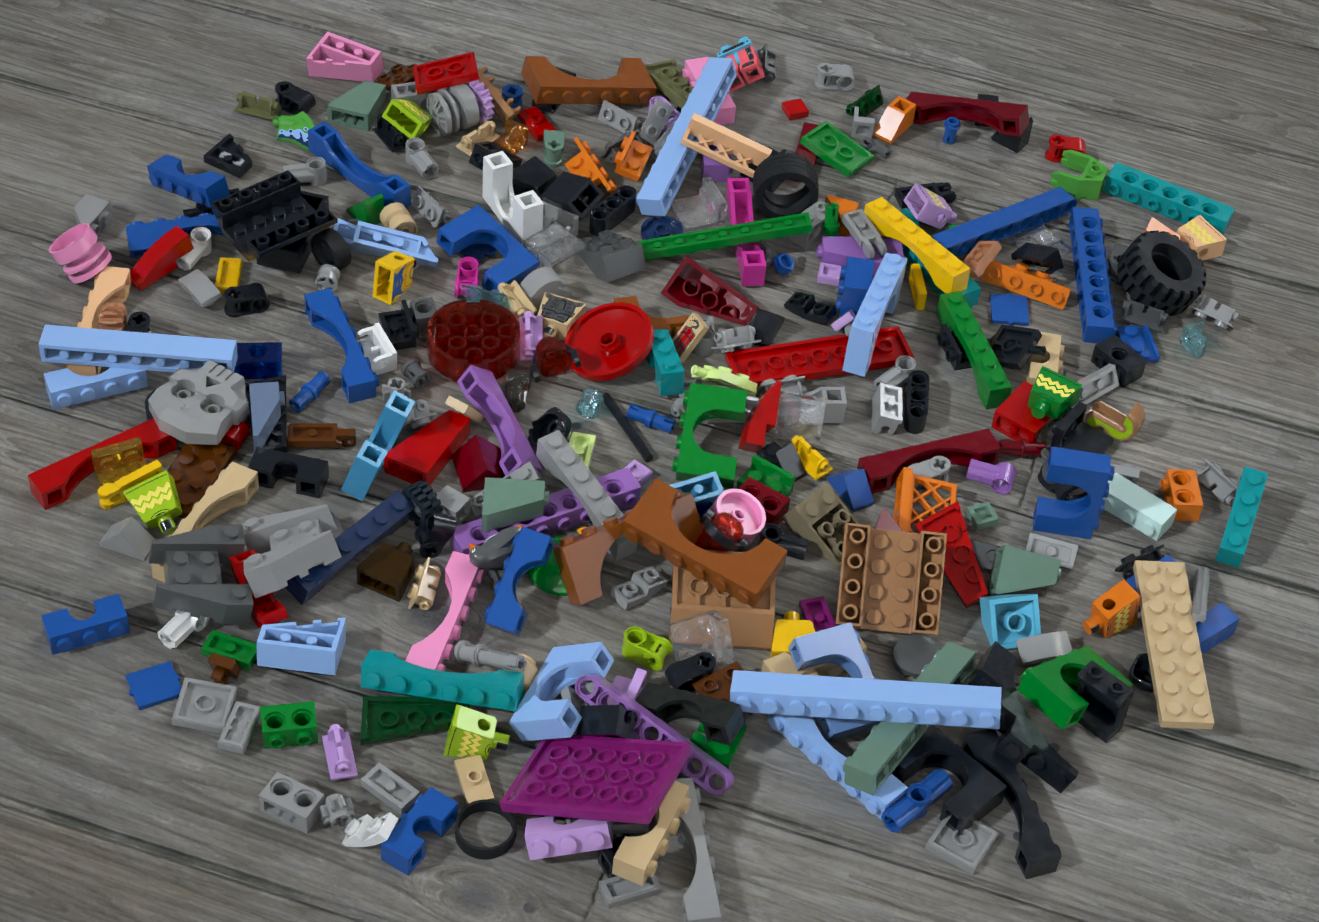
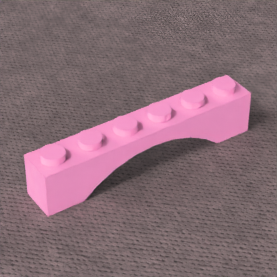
M452 552L445 568V587L451 599L449 612L441 625L432 634L412 645L405 660L406 662L428 669L445 671V661L450 660L453 654L454 645L452 644L454 640L458 641L462 630L460 625L462 621H467L470 611L469 604L470 602H475L478 590L476 587L478 583L482 584L485 576V569L471 564L468 554Z

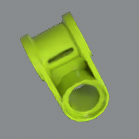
M632 626L627 628L623 636L622 655L628 660L635 661L654 671H659L663 668L664 659L673 651L672 643L668 639L652 634L640 627Z

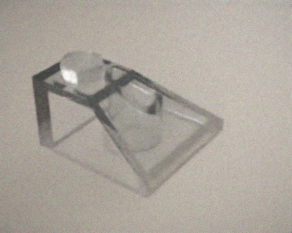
M1044 224L1011 241L1017 248H1020L1026 242L1058 248L1061 257L1072 252L1073 249Z
M781 391L777 422L773 429L772 438L791 441L795 435L803 436L809 444L819 445L826 398Z

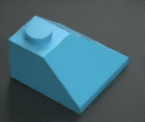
M1008 594L980 597L982 624L990 646L996 641L1005 649L1018 648L1016 640L1041 634L1038 594Z

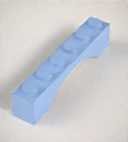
M768 714L767 722L773 730L780 732L793 747L801 750L813 764H817L827 773L830 779L837 781L846 789L850 796L859 800L871 814H875L878 818L881 819L882 813L907 793L908 787L893 774L886 779L873 796L846 785L845 772L843 771L846 757L835 750L824 739L813 717Z

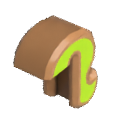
M1097 401L1085 415V420L1088 425L1098 430L1103 427L1113 439L1128 441L1137 434L1143 425L1145 411L1136 402L1129 414L1125 415L1110 405Z

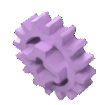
M479 80L464 83L468 85L476 98L480 113L479 123L481 124L492 119V115L495 114L492 108L495 105L491 103L493 98L490 96L489 89H485L484 83H479Z

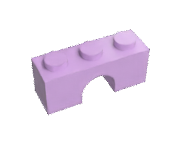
M554 816L527 819L524 837L529 859L537 860L613 848L614 830L612 821L579 818L573 823L560 825L555 823Z

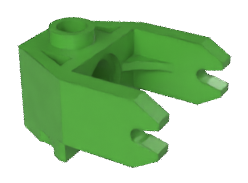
M1074 150L1063 151L1062 156L1064 157H1062L1060 162L1065 167L1082 172L1083 174L1081 177L1063 171H1056L1051 175L1054 179L1051 178L1050 184L1054 188L1062 187L1068 193L1076 195L1075 198L1077 200H1098L1105 184L1108 168L1090 155Z

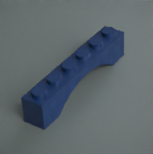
M397 490L335 538L342 556L341 558L326 566L320 564L308 569L309 575L303 578L297 575L287 580L288 586L285 588L303 605L320 592L338 572L360 553L382 538L392 535L410 520L415 506Z

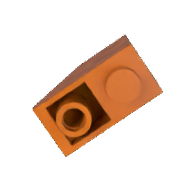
M898 96L887 106L873 135L891 144L913 124L916 104Z

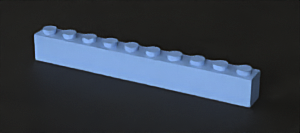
M709 57L706 65L703 67L702 73L696 80L695 86L689 94L684 107H682L677 121L674 122L673 129L667 136L663 148L659 151V155L652 165L648 177L645 178L644 184L636 196V204L639 206L641 215L666 216L698 153L680 144L694 113L714 121L737 76L732 58ZM689 134L687 139L693 142H700L697 137Z
M734 670L730 689V701L740 704L742 712L1000 729L1002 687Z

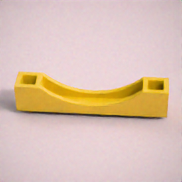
M883 197L865 204L864 213L880 235L896 239L914 252L924 264L938 288L946 294L962 292L967 289L971 268Z

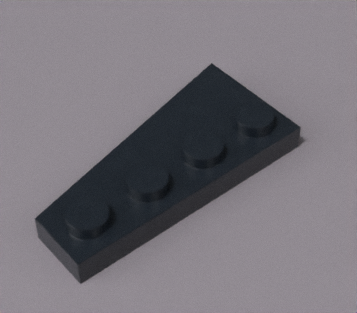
M286 375L245 383L250 410L248 416L251 425L249 384L278 382L279 391H284L285 406H280L281 416L262 448L287 453Z

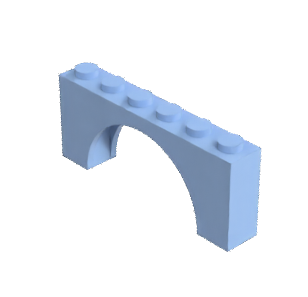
M885 253L851 325L842 371L865 377L871 363L885 312L893 314L898 304L908 258L897 254Z

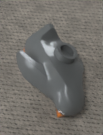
M518 525L503 529L499 533L488 537L481 546L470 543L469 558L471 564L475 567L503 568L506 558L512 555L514 537L516 533L521 532L522 526Z

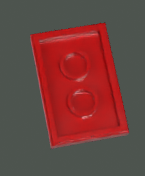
M474 52L413 66L417 94L480 80Z

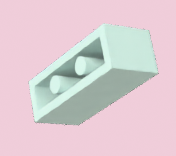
M1118 473L1114 474L1112 481H1108V497H1103L1105 501L1104 510L1156 541L1172 526L1177 512L1176 508Z

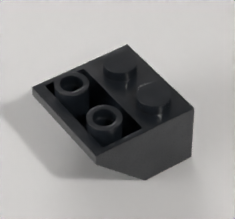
M563 171L539 198L544 202L579 216L580 222L605 194L590 178Z

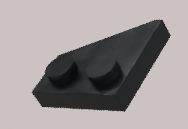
M228 134L203 155L205 163L238 178L252 167V159L248 154L244 153L240 144L236 145L231 134Z

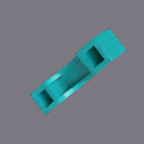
M1244 467L1215 561L1239 568L1245 554L1268 473Z

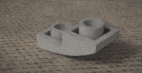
M198 269L178 279L180 286L189 292L193 301L202 308L213 305L217 299L222 297L217 287Z
M653 566L634 572L630 581L612 587L610 596L624 610H628L659 592L667 585L668 581Z
M1067 631L1039 634L1016 640L1023 667L1045 660L1051 661L1059 655L1063 656L1072 651Z

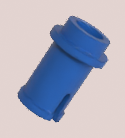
M949 117L944 122L943 142L947 143L948 138H950L949 145L956 142L957 130L960 129L961 124L956 117Z

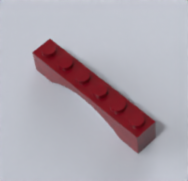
M911 92L906 100L916 104L914 124L923 125L947 120L949 117H956L958 120H969L988 125L1003 135L1019 137L1029 124L1028 105Z
M988 428L859 458L857 469L865 470L871 493L874 494L890 490L903 467H909L912 464L926 461L935 456H944L950 460L951 464L969 467L971 459L997 465L1001 447Z

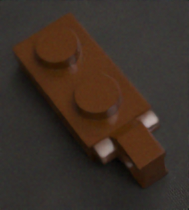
M337 423L289 424L287 444L288 448H339L355 446L356 430L355 428L344 429L343 427H338Z

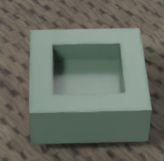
M989 502L968 506L965 514L976 531L998 525L999 517Z

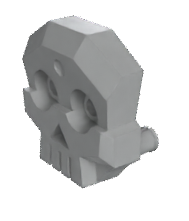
M208 360L202 368H179L169 376V382L157 388L148 399L149 410L159 430L186 444L218 445L232 425H239L241 422L246 423V417L250 414L244 377L233 373L229 369H225L221 365L218 366L217 363Z

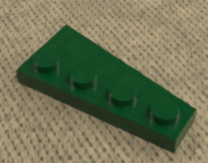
M363 696L360 744L366 745L447 730L450 727L456 704L470 708V704L426 697Z

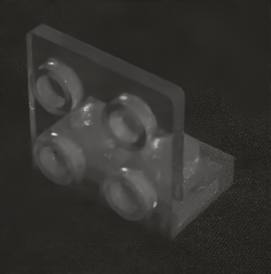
M711 177L702 178V187L699 189L700 195L673 200L670 206L677 220L683 225L685 232L725 224L727 202Z
M717 610L669 624L675 662L682 661L701 652L711 653L715 657L716 662L723 667L735 662L728 618Z

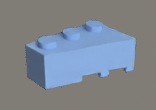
M346 617L338 618V622L321 623V620H313V624L296 626V622L262 625L256 642L257 666L336 675L346 642Z

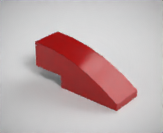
M175 226L159 238L143 254L130 272L131 284L139 291H142L178 268L176 260L194 249L189 235L178 226Z
M777 380L769 387L752 408L742 430L738 449L756 453L764 447L766 432H769L776 426L782 381Z

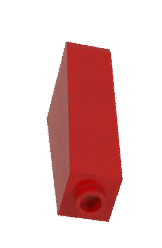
M452 410L446 411L389 450L384 459V472L411 484L423 481L427 482L428 486H430L451 460L452 454L469 437L470 418Z

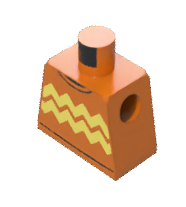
M1123 579L1093 601L1090 618L1082 622L1083 629L1089 635L1098 631L1104 638H1109L1136 624L1140 595Z

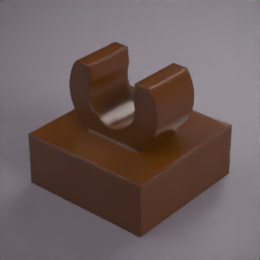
M213 652L208 659V663L213 669L210 678L214 680V683L226 684L228 676L238 678L241 668L236 660Z

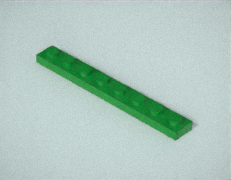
M809 212L636 242L642 244L645 261H650L655 258L672 257L674 255L695 253L708 249L714 250L726 246H738L744 243L760 242L773 238L779 239L791 235H803L813 232Z

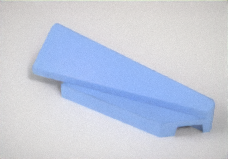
M337 218L338 223L334 225V230L342 235L350 251L384 257L393 251H398L407 256H412L419 265L434 268L438 266V258L435 257L428 242L422 236L358 221L356 226Z

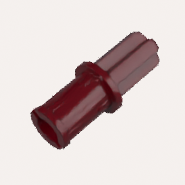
M1025 439L1020 441L1000 440L998 443L1001 447L1000 454L1019 455L1021 458L1024 456L1042 457L1041 450L1046 448L1045 442H1026Z

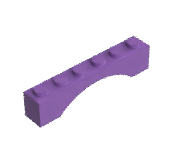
M470 365L457 382L464 396L481 412L494 430L501 447L499 464L505 476L529 461L541 473L543 468L493 373Z

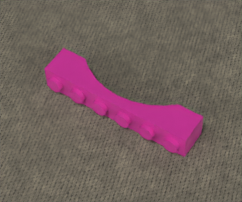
M727 178L725 200L730 225L753 222L752 191L749 178ZM758 242L734 246L741 285L764 286L766 261L764 251L761 250Z

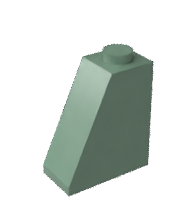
M364 81L328 104V122L368 132L386 102V85Z
M485 477L482 531L487 532L543 516L544 506H549L550 492L545 491V481Z
M1008 545L996 548L987 591L988 596L1006 595L1055 585L1061 577L1062 570L1059 568L1061 560Z

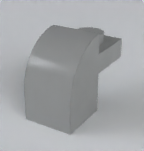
M541 267L532 271L519 285L536 308H540L545 292L569 298L572 294L566 286V281L559 277L551 267Z

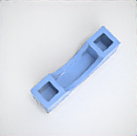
M110 367L105 372L93 376L78 375L68 368L44 373L46 391L53 410L148 387L146 370Z

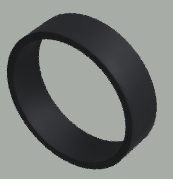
M489 799L473 801L464 806L458 813L455 821V839L459 848L467 855L476 859L489 860L504 855L513 846L516 838V819L513 813L502 812L500 802ZM488 811L503 816L510 823L512 833L500 845L483 848L468 843L461 836L459 827L468 816L477 812Z

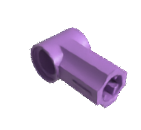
M971 459L966 478L991 485L992 490L996 493L1008 494L1013 487L1017 469L1007 462L999 463L996 466Z

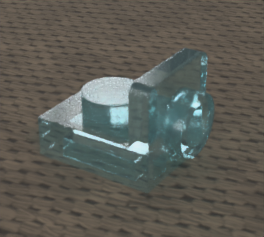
M1202 320L1185 325L1179 341L1196 359L1203 357L1209 341L1201 333L1204 325Z

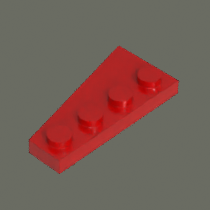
M957 501L915 524L918 533L921 531L947 533L944 574L964 606L968 608L979 602L980 597H988L959 502Z

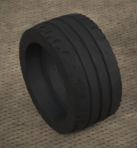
M778 153L764 159L755 169L753 176L754 199L758 209L769 218L800 214L818 201L819 185L817 173L812 163L807 158H804V156L796 153ZM786 178L796 179L805 184L799 191L787 195L774 194L767 190L770 184Z

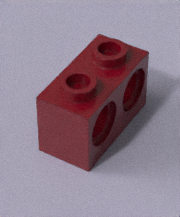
M750 476L738 488L752 494L759 500L765 510V525L769 523L779 525L784 520L782 516L789 511L790 498Z

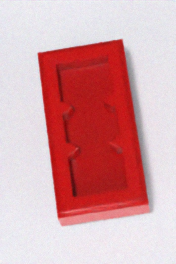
M536 106L522 110L517 114V118L537 142L544 140V130H556Z

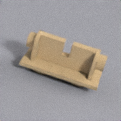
M485 121L483 125L478 127V131L474 130L468 135H464L460 143L456 145V148L471 156L475 143L486 141L493 143L500 138V135L494 132L495 123L493 121Z
M516 280L511 284L502 282L498 285L500 297L518 322L519 317L524 316V312L531 311L534 314L537 311Z
M430 557L426 559L423 565L419 564L415 569L413 578L416 581L410 587L407 595L408 598H411L408 609H411L414 604L419 605L422 610H428L433 606L435 590L438 587L441 571L438 566L429 565Z

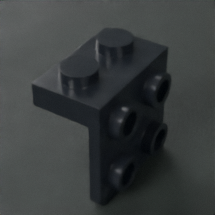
M1079 401L1073 408L1069 407L1061 421L1058 420L1054 424L1051 446L1060 445L1065 449L1105 454L1112 446L1114 439L1083 422L1087 405Z

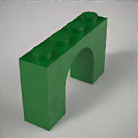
M690 383L689 391H684L683 405H687L686 413L681 412L679 427H683L682 435H677L676 449H680L679 457H674L672 471L676 472V480L684 481L716 471L722 487H734L737 458L705 452L696 444L693 433L700 423L712 418L743 422L748 391Z
M1085 646L1078 650L1074 649L1063 656L1059 655L1051 661H1044L1034 668H1027L1021 675L1020 679L1022 681L1017 690L1064 730L1080 721L1089 704L1066 683L1079 687L1081 681L1076 678L1077 674L1090 661L1093 660L1129 687H1132L1133 684L1089 646Z

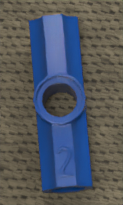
M935 769L920 783L910 785L907 793L882 813L881 819L885 827L891 832L899 833L914 819L924 817L928 808L952 789L953 782L950 779V775L943 769Z

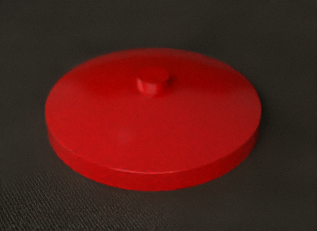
M612 302L600 305L578 318L565 337L564 343L572 349H576L582 366L576 368L571 356L566 351L564 352L565 359L572 371L584 379L608 381L619 378L638 367L649 354L654 342L653 325L648 315L636 305L625 302Z

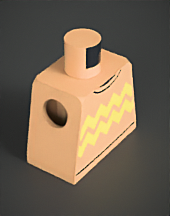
M1201 215L1181 226L1176 232L1180 235V240L1187 242L1189 247L1197 252V257L1202 261L1219 257L1223 254L1227 239Z

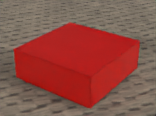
M801 98L782 102L781 108L789 120L808 117L809 110Z

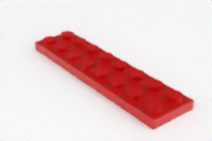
M899 326L879 329L871 363L867 371L893 367L896 359L900 356L906 355L914 358ZM842 334L726 352L725 360L728 367L732 369V374L740 373L749 376L750 381L758 384L757 388L765 380H783V378L789 375L805 376L803 380L805 381L850 374L849 372L842 371L849 336Z

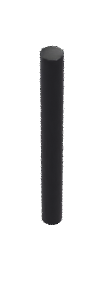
M604 393L601 396L602 401L644 461H652L653 455L609 393Z

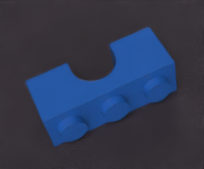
M115 594L94 600L95 613L86 620L72 618L67 608L41 615L44 632L52 655L130 633L128 616L120 595Z
M432 787L424 795L421 794L408 814L404 813L400 817L397 826L391 832L388 840L380 843L381 860L409 876L425 857V840L418 837L417 834L429 831L442 837L456 821L458 802Z

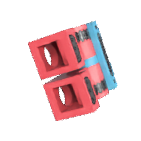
M746 36L739 39L737 45L732 47L731 45H725L717 53L718 58L733 59L737 73L736 78H739L738 83L731 85L729 93L746 86L745 80L748 84H751L765 77L758 52L752 41ZM758 70L756 75L749 76L752 71Z

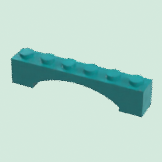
M370 650L361 664V688L516 711L523 697L524 673L502 669L490 673L438 671L408 663L397 658L396 653Z

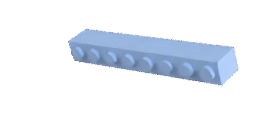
M45 325L38 344L41 362L175 372L179 368L198 369L202 368L208 360L217 363L218 366L221 365L234 373L238 358L236 340Z

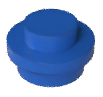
M786 253L778 254L773 259V266L780 274L788 275L793 270L794 260Z

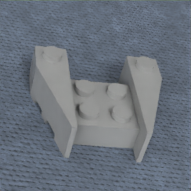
M328 504L266 515L260 518L253 517L242 524L247 549H253L257 552V554H253L246 560H243L244 574L255 598L288 586L287 580L297 575L300 578L309 575L308 569L320 564L326 566L342 557L332 534L337 532L338 528Z

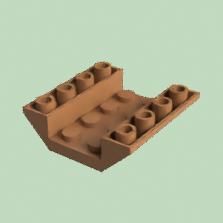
M845 523L835 624L842 625L851 622L853 628L859 630L905 635H938L947 533L929 531L910 533L873 529L871 525Z
M707 550L719 554L743 553L735 551ZM672 564V599L669 623V641L672 644L771 650L775 617L776 577L753 608L748 604L740 603L727 592L717 590L709 582L694 577L691 572L682 567H676Z

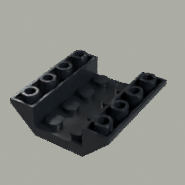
M289 170L210 203L224 237L248 262L338 223V219L326 207L315 210L301 196L300 181Z

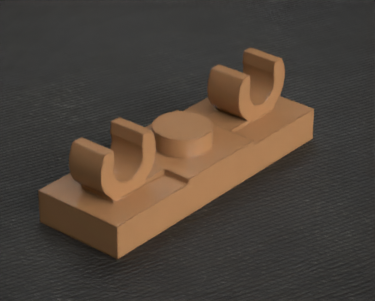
M487 66L481 70L478 69L479 83H484V88L489 89L490 96L493 98L491 100V103L495 105L492 108L506 127L513 123L514 116L519 114L521 107H510L514 102L513 98H509L506 102L504 101L499 88L492 85L495 76H484L488 72Z

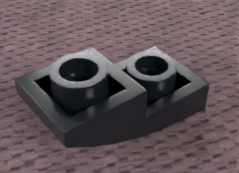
M794 292L784 304V307L793 314L822 325H827L837 313L835 305L818 303L815 301L814 295L803 292Z

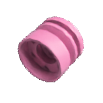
M89 223L78 224L60 235L49 248V253L58 264L64 265L63 271L65 274H68L71 282L75 284L84 282L98 274L108 265L112 258L109 250L105 249L103 242H97L98 236Z

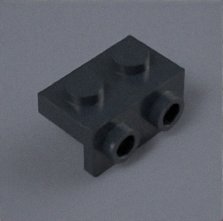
M401 300V310L378 313L379 323L395 350L416 347V337H419V328L417 323H413L412 307L408 308L406 300Z

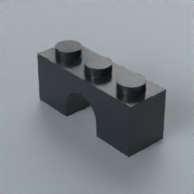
M261 447L256 448L248 468L258 472V482L261 487L273 489L277 480L291 477L296 479V494L321 498L329 479L328 461Z

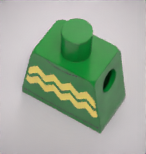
M1042 366L1028 401V406L1032 408V415L1037 419H1042L1045 415L1053 419H1059L1066 413L1069 407H1073L1078 402L1082 384Z

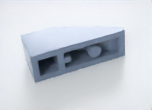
M278 382L249 384L254 452L257 447H263L281 416L280 406H285L284 391H279Z

